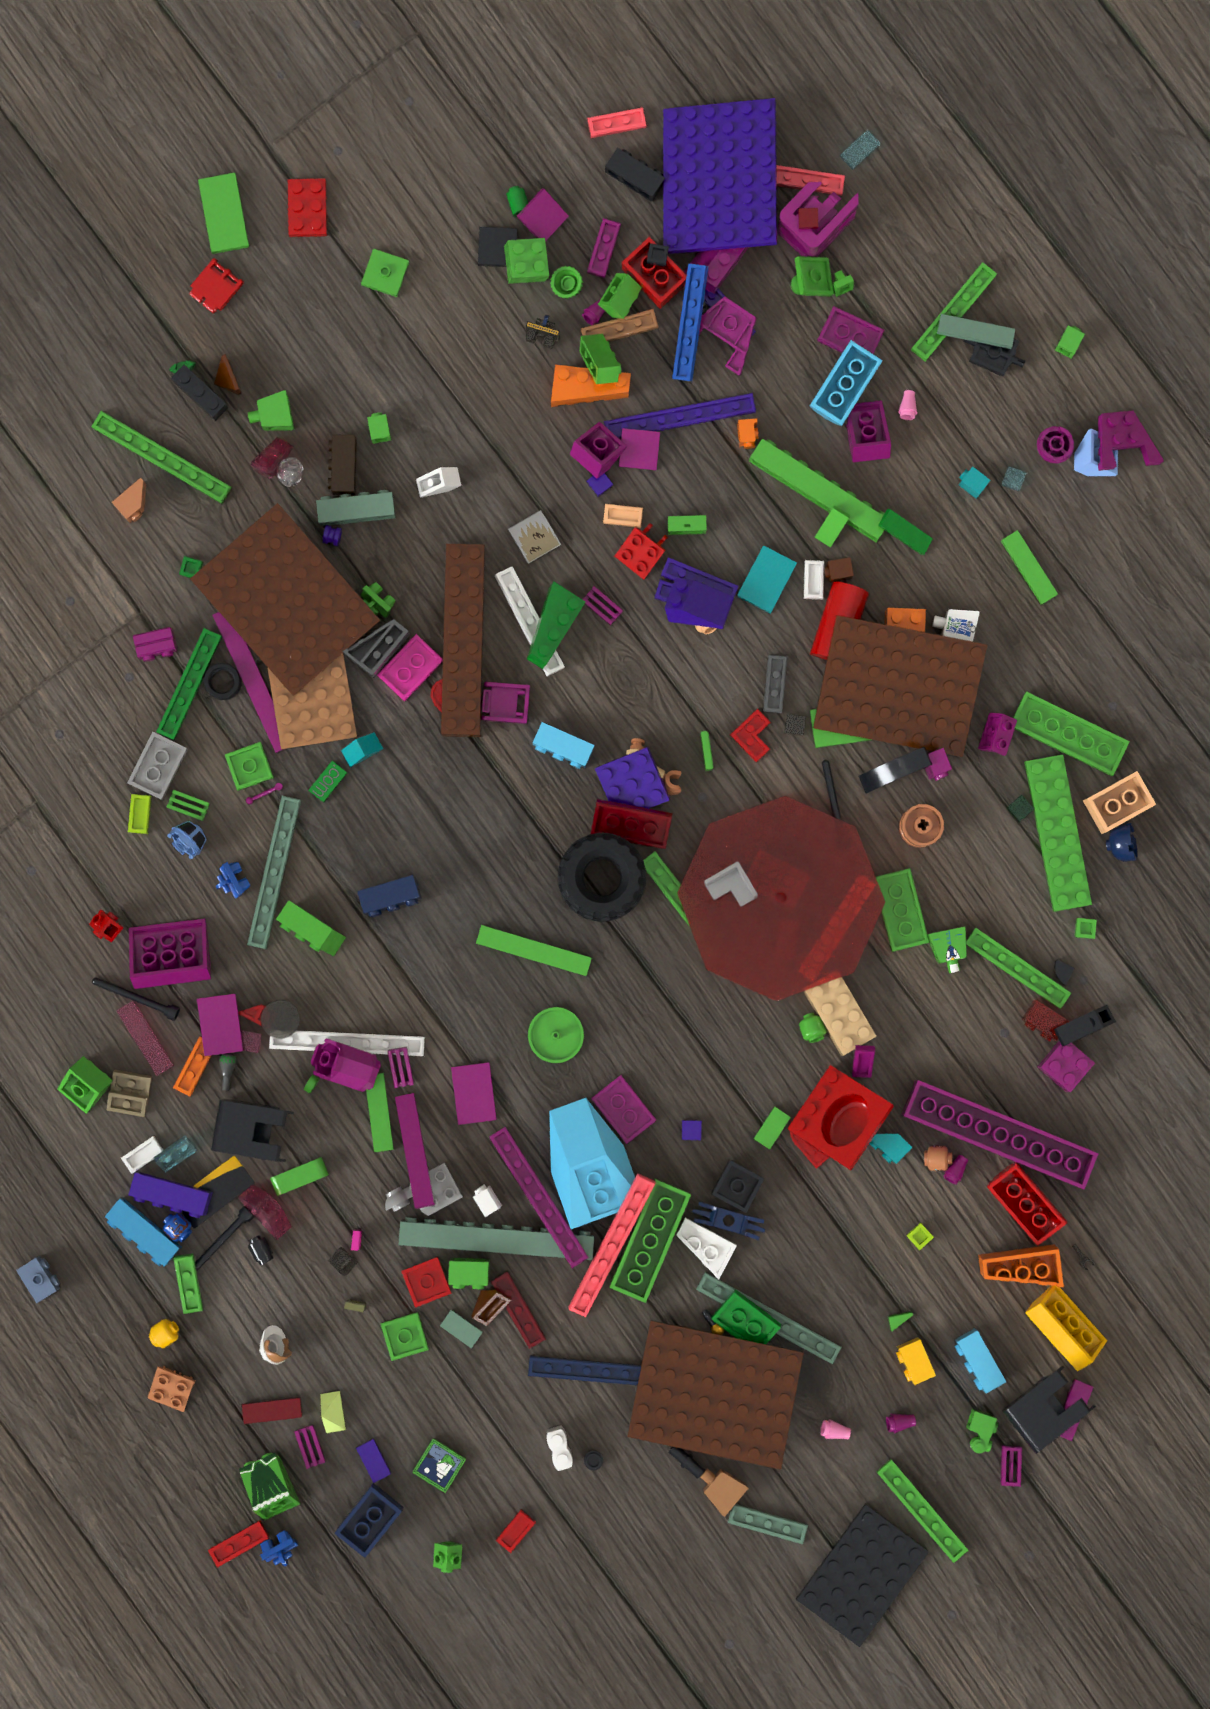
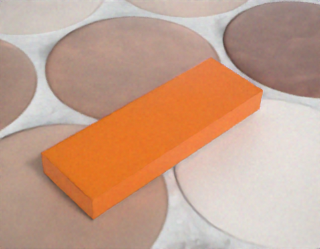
M199 1036L173 1087L190 1097L212 1055L204 1056L201 1036Z

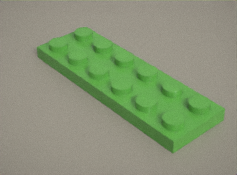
M1027 691L1024 693L1013 716L1017 720L1015 730L1110 776H1114L1130 742Z

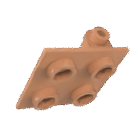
M165 1366L163 1368L157 1367L148 1399L184 1412L191 1389L196 1380L186 1375L181 1376V1372L176 1374V1370L172 1372L173 1370L167 1369Z

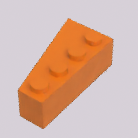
M555 364L551 407L628 398L631 373L621 372L618 382L596 384L588 368Z
M1055 1244L978 1255L980 1274L984 1279L1064 1287L1060 1252Z

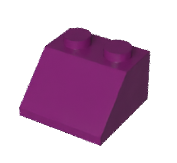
M599 421L574 441L570 455L598 479L612 467L627 445Z

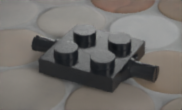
M1016 339L1013 340L1011 349L969 340L963 341L974 346L969 362L1004 377L1012 363L1022 368L1026 361L1015 356L1016 348L1020 342Z

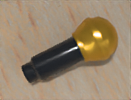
M707 1309L702 1312L703 1317L711 1326L712 1333L722 1335L725 1329L711 1320L712 1314Z

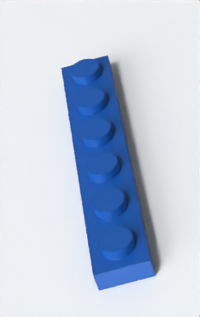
M688 263L672 379L693 380L709 266Z

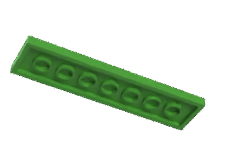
M1063 755L1025 761L1053 912L1092 905Z

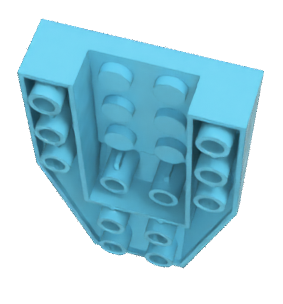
M587 1098L550 1110L551 1174L570 1228L574 1229L617 1213L635 1179L624 1145Z

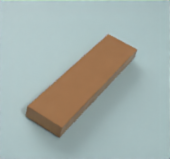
M654 309L625 316L624 319L617 318L581 328L582 336L603 334L606 341L610 342L658 329L659 326Z

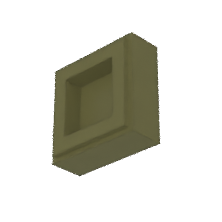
M348 1299L345 1302L344 1309L364 1312L366 1304L365 1302Z

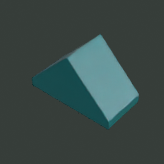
M375 732L355 739L342 749L341 752L351 768L384 748Z

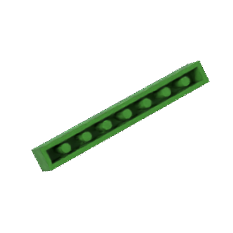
M762 439L749 459L750 463L830 513L834 506L850 515L846 524L877 543L884 532V529L878 526L885 514L884 512L875 511L870 503L864 500L861 502L849 490H842L837 482L833 480L828 481L820 471L809 469L807 463L802 460H795L790 452L784 449L781 451L769 439Z

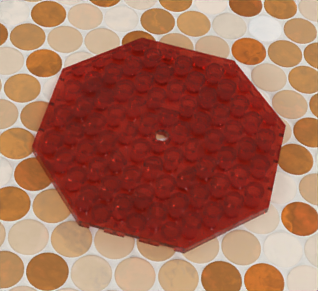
M787 796L710 823L677 892L706 970L775 1001L783 1000L789 996L854 973L885 904L884 897L856 827ZM737 861L758 894L757 899L741 908L731 891L714 901L704 885L706 879ZM784 893L787 900L784 903L777 902L775 898L777 894Z

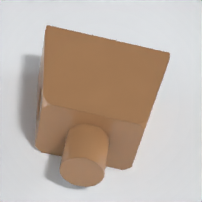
M706 1468L700 1476L707 1483L703 1489L704 1493L724 1517L749 1489L746 1483L723 1469L714 1474Z

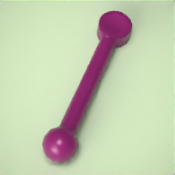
M277 783L275 787L254 797H247L246 803L252 804L254 800L275 790L280 791L283 789V785Z

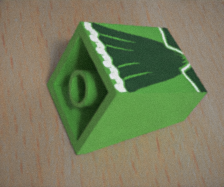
M267 1453L262 1456V1459L256 1462L250 1461L243 1468L239 1469L253 1511L262 1519L267 1520L300 1505L282 1460L276 1453Z

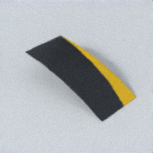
M233 1156L193 1186L213 1192L207 1215L195 1218L189 1216V1212L183 1210L182 1214L195 1229L255 1182L238 1159Z

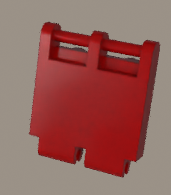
M213 258L191 284L192 290L189 294L199 303L206 299L203 302V306L214 314L217 309L221 311L244 284V281L236 278L231 274V270L225 269L218 263L216 258ZM214 266L218 267L221 271H223V273L218 271ZM229 276L231 279H233L236 282V284L233 283L227 277Z

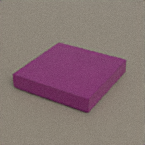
M542 188L517 217L536 238H545L546 242L568 218V215L550 194Z
M622 428L621 441L627 447L619 457V467L657 470L660 432Z

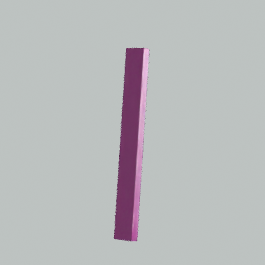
M219 612L213 614V618L275 753L285 750L281 749L273 699L247 643Z
M506 1127L491 1135L489 1139L571 1268L573 1269L589 1257Z

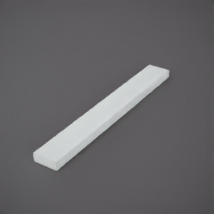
M270 1029L269 1049L315 1051L316 1046L324 1044V1040L328 1038L372 1054H388L387 1051L389 1049L407 1046L409 1056H424L425 1037Z

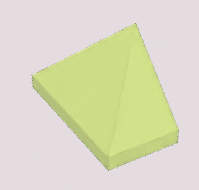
M340 1391L320 1394L321 1417L326 1433L346 1430Z

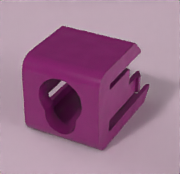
M808 182L780 212L778 234L801 256L818 257L855 218L856 209L859 204L858 193L838 213L833 207L841 198L833 192L821 203L817 200L819 196L811 195L822 183ZM799 208H818V229H799Z

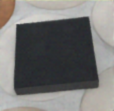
M480 227L478 266L506 267L504 246L508 240H517V228Z

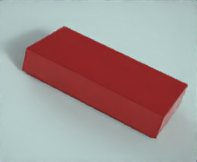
M521 1509L497 1537L496 1541L511 1553L534 1526L536 1521Z

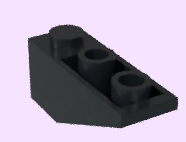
M1105 1005L1055 1028L1054 1031L1063 1047L1102 1030L1116 1021L1108 1005Z

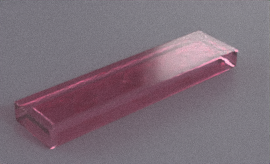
M134 1001L129 1002L116 1011L156 1076L174 1066Z

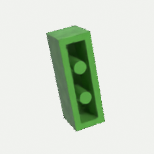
M603 334L581 336L579 352L595 383L618 382L619 374H621V364L617 362L615 353L610 348L609 341H606Z

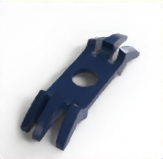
M699 1202L698 1205L711 1209L712 1212L698 1209L692 1210L693 1213L710 1218L709 1221L694 1218L696 1223L714 1226L759 1240L760 1237L745 1230L750 1229L765 1233L764 1228L747 1223L748 1220L764 1223V1220L743 1215L703 1202ZM726 1215L734 1217V1224L732 1226L724 1225L723 1218Z

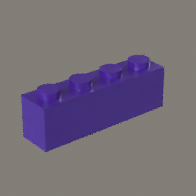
M136 1172L134 1173L129 1196H133L134 1201L145 1203V1200L151 1201L153 1206L163 1208L164 1205L169 1206L171 1211L182 1213L183 1210L189 1212V1216L200 1218V1216L207 1215L213 1192Z

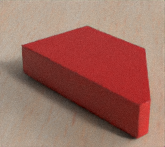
M263 1004L239 1011V1015L268 1030L272 1028L279 1015L278 1012Z

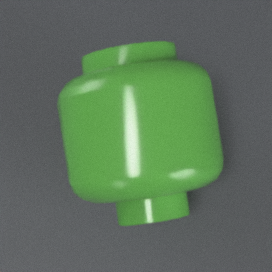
M814 1013L804 1015V1019L799 1023L803 1039L810 1043L823 1040L827 1030L820 1016L814 1015Z

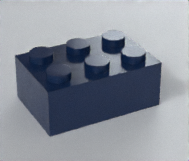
M414 875L357 891L363 913L371 918L382 915L381 911L388 910L389 912L399 910L400 905L406 904L409 907L419 904L418 900L422 899Z
M372 1483L334 1534L366 1558L402 1512L403 1506L375 1483Z

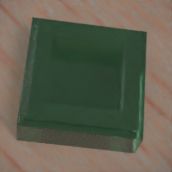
M1020 795L1006 807L1019 822L1034 810L1023 795Z

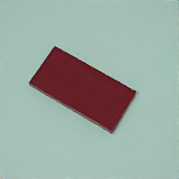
M597 799L591 834L610 833L620 836L630 843L666 849L673 813Z

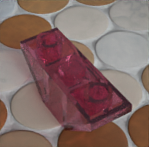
M276 437L250 465L255 472L271 480L281 469L292 451L293 445L284 439Z
M252 1184L238 1197L276 1240L292 1227L283 1208L266 1191Z

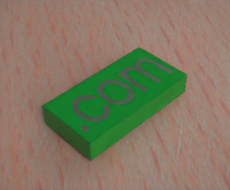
M331 761L308 791L324 803L347 775V772Z

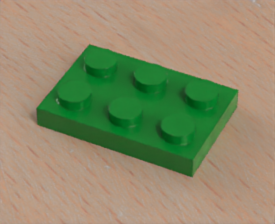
M736 1289L711 1318V1320L735 1338L767 1344L782 1325Z

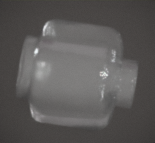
M294 457L281 460L277 471L278 480L288 487L299 484L303 474V465Z

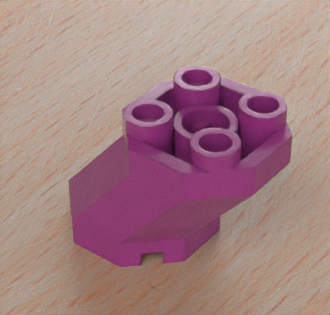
M328 1038L324 1040V1044L316 1046L311 1059V1064L315 1066L316 1070L313 1071L315 1076L362 1092L374 1087L378 1071L381 1067V1063L377 1060L376 1055Z

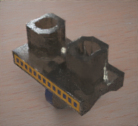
M545 315L544 320L537 318L536 324L527 321L526 341L536 344L538 335L545 337L543 346L552 349L556 341H559L560 331L554 329L555 323L549 321V315Z

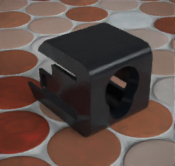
M226 1098L220 1099L211 1150L262 1160L285 1162L286 1159L280 1158L281 1146L269 1144L272 1125L285 1126L287 1114L294 1115V1112L281 1110L274 1105L270 1106Z
M1063 1365L1050 1376H1043L1040 1381L1002 1410L1034 1453L1041 1451L1096 1407L1092 1405L1089 1408L1082 1398L1066 1410L1054 1396V1393L1069 1382L1061 1372L1065 1368Z

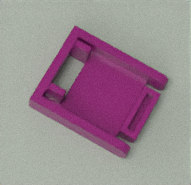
M484 682L485 687H492V689H484L482 713H488L489 716H481L482 721L527 724L530 685ZM518 695L525 696L524 713L517 712Z

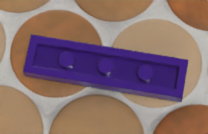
M669 557L661 573L662 577L675 581V578L695 580L731 595L733 598L738 589V586Z

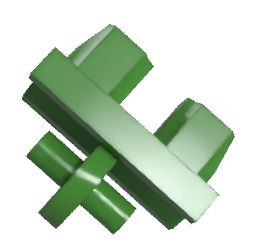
M377 582L369 587L366 585L361 593V596L364 598L363 601L375 615L380 613L386 619L395 604V599L391 595H387L382 600L378 595L383 589Z

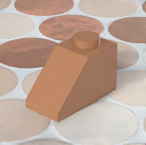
M142 478L138 479L112 501L113 505L129 523L137 521L142 516L141 513L144 512L146 483Z

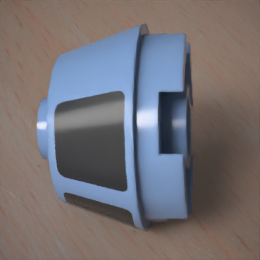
M190 821L172 827V831L168 834V837H172L174 840L172 845L182 855L187 853L189 859L200 855L206 842L203 830Z

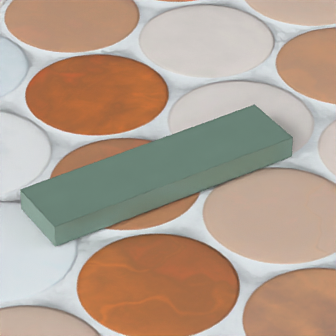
M941 314L937 334L1011 349L1015 329Z
M739 1504L733 1506L727 1521L733 1525L803 1544L808 1524Z

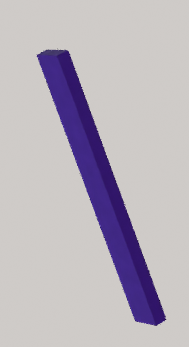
M753 393L608 420L604 421V426L621 439L622 428L658 432L756 413Z

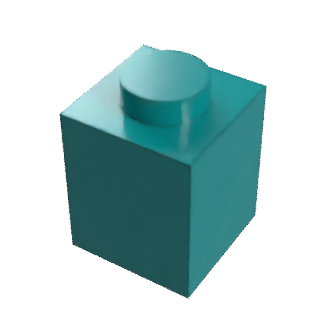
M972 467L969 471L965 469L959 478L962 481L959 483V486L977 499L991 480Z

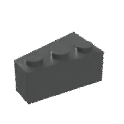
M393 619L342 652L371 677L375 678L409 637L410 633Z

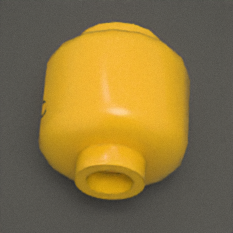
M163 1319L151 1327L149 1339L155 1347L166 1348L178 1339L179 1327L174 1321L171 1322L168 1319Z

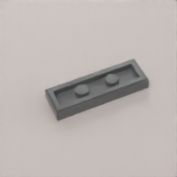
M768 655L763 712L782 714L787 656Z

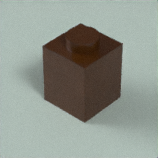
M851 557L828 561L827 567H824L825 578H829V583L850 580L854 576Z

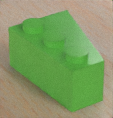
M289 900L276 918L277 921L282 923L280 925L281 928L289 933L291 930L296 933L295 937L302 942H305V940L309 941V946L317 952L321 949L333 957L346 939L344 935L338 933Z

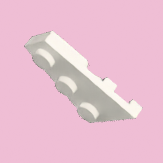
M685 1217L676 1235L719 1280L737 1244Z

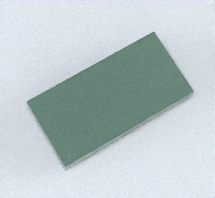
M452 1309L440 1325L470 1348L473 1347L483 1331Z

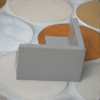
M738 861L704 881V885L714 901L731 891L741 908L757 899L758 896Z

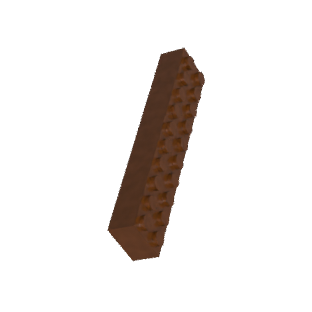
M446 544L441 735L444 737H481L485 581L484 544Z

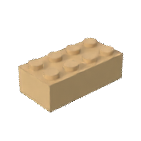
M837 969L802 989L816 1014L820 1016L827 1033L841 1056L854 1050L855 1045H863L876 1037Z

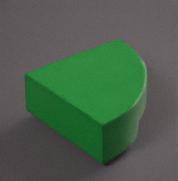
M192 361L179 362L174 364L169 371L175 374L183 365L192 371L195 363Z

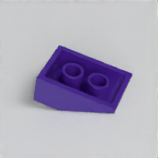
M675 578L665 605V611L669 622L723 629L734 598L695 580Z

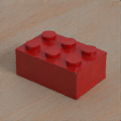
M648 237L622 261L621 269L626 274H629L642 287L641 290L661 309L685 287L687 275L668 255L666 267L647 264L650 243L656 244Z

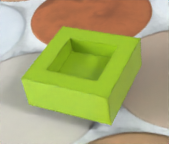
M921 1223L906 1235L918 1250H921L934 1238Z

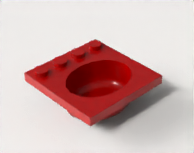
M830 1065L787 1129L851 1171L894 1105Z

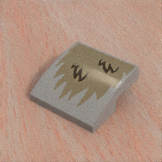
M541 510L508 528L528 564L561 545Z

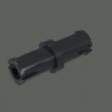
M672 1447L668 1453L681 1463L680 1466L682 1468L685 1467L697 1479L705 1471L693 1459V1456L691 1454L688 1455L682 1448Z

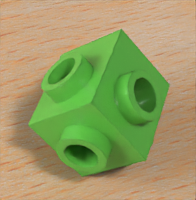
M451 1541L435 1543L433 1567L441 1569V1572L452 1573L453 1569H460L462 1544Z

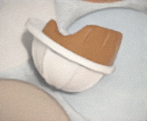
M272 1325L263 1331L259 1349L263 1360L278 1365L292 1354L288 1347L289 1340L285 1337L282 1329Z

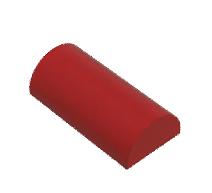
M844 582L832 583L810 655L827 660L836 615L861 620L869 596L866 590Z
M1017 1162L1003 1169L987 1185V1188L1037 1246L1068 1223Z

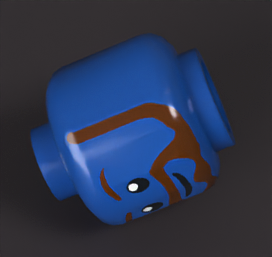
M180 1213L174 1216L170 1214L163 1221L165 1224L163 1232L173 1242H183L192 1233L190 1230L192 1227L191 1223Z

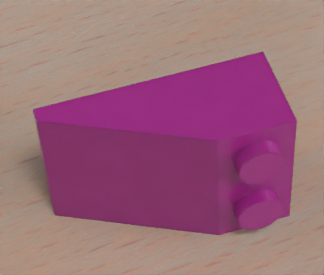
M882 400L856 403L846 418L852 462L890 458L891 440Z

